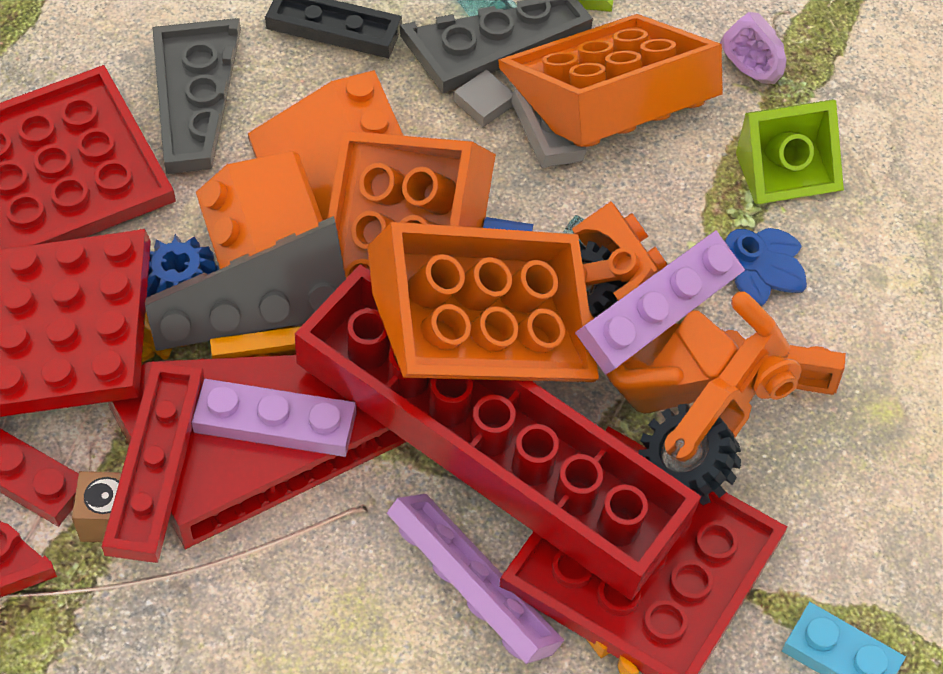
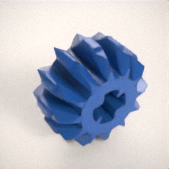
M176 234L171 241L172 243L164 244L156 239L154 251H150L147 297L202 273L208 275L219 270V267L215 264L214 254L210 247H200V243L195 236L185 243H182Z

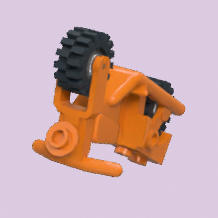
M612 201L572 228L573 232L578 234L580 239L579 244L590 320H593L668 265L656 247L647 252L641 242L649 236L634 214L631 213L624 218ZM737 292L733 295L731 305L756 333L747 338L740 348L733 339L698 310H693L686 315L680 324L675 323L617 368L606 374L612 385L636 411L646 414L664 410L661 413L666 420L662 424H659L654 418L648 424L654 431V434L651 436L643 433L640 442L647 449L639 450V454L701 496L699 502L702 505L711 503L709 493L714 492L719 498L726 493L721 486L724 481L733 485L737 479L736 475L732 472V468L740 469L741 459L736 453L741 452L735 437L749 419L752 408L749 402L756 394L761 399H782L795 390L802 372L798 362L787 358L790 345L774 319L746 292ZM694 402L691 408L687 405ZM678 407L679 414L675 415L670 408Z

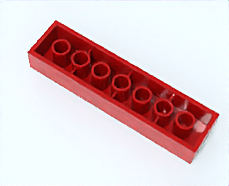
M361 264L295 332L296 364L348 401L356 402L358 408L631 601L692 520L701 499L699 494L533 381L403 377L372 294L370 270Z

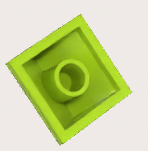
M832 99L745 113L736 156L755 204L844 190L836 100Z

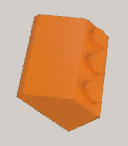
M294 151L227 164L196 191L220 269L229 266L230 261L243 255L249 254V256L268 249L276 245V241L295 233L297 236L316 228L318 223L323 221L300 156Z

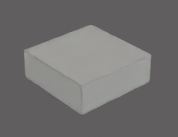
M486 69L454 91V102L484 127L513 107L511 103L513 92Z

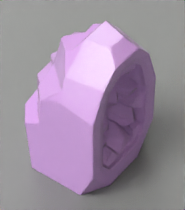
M748 12L723 35L720 41L722 49L741 72L763 84H775L783 76L786 68L784 44L777 37L776 31L759 13Z

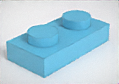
M810 601L782 649L783 653L819 674H897L906 658L903 654Z

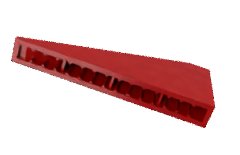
M296 355L152 361L203 368L205 379L348 401L296 364ZM152 362L144 363L141 366L139 398L108 402L109 408L128 444H130ZM357 406L346 457L194 433L192 427L169 521L186 550L406 443V441Z

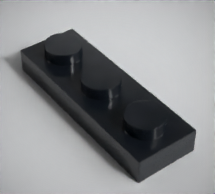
M273 0L265 16V23L268 30L389 59L400 34L402 16L337 0Z

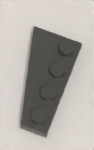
M578 0L517 1V7L502 10L496 9L495 6L478 9V15L455 19L454 15L450 14L436 17L435 24L417 27L415 22L400 24V37L444 94L464 85L486 69L490 73L500 70L499 59L592 29L593 18Z
M240 18L152 27L166 174L212 169L241 33Z
M334 216L319 222L318 227L296 236L294 233L276 241V245L252 256L246 254L230 261L229 266L208 275L202 273L147 297L145 307L156 351L207 342L213 338L249 334L305 323L346 280Z

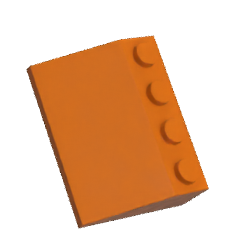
M634 14L498 60L499 69L555 134L572 141L574 145L580 147L597 145L600 143V139L616 133L632 132L636 129V126L651 120H665L673 112L684 108L700 107L705 104L706 100L723 94L722 44L640 14Z
M375 70L327 83L250 131L248 139L255 158L289 151L299 154L323 220H326L328 218L342 131L404 135Z
M342 131L328 218L333 216L335 218L345 277L347 278L360 264L370 270L368 245L390 222L483 228L496 154L472 141Z
M390 222L368 245L372 294L403 377L596 382L599 380L596 361L575 334L577 330L591 321L578 234Z

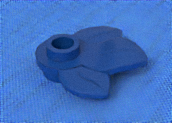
M766 228L758 233L747 229H736L730 232L724 239L727 246L745 269L735 278L736 287L740 292L748 293L761 307L768 300L771 289L788 293H802L806 289L805 271L800 262L794 257L802 246L791 234L774 228Z

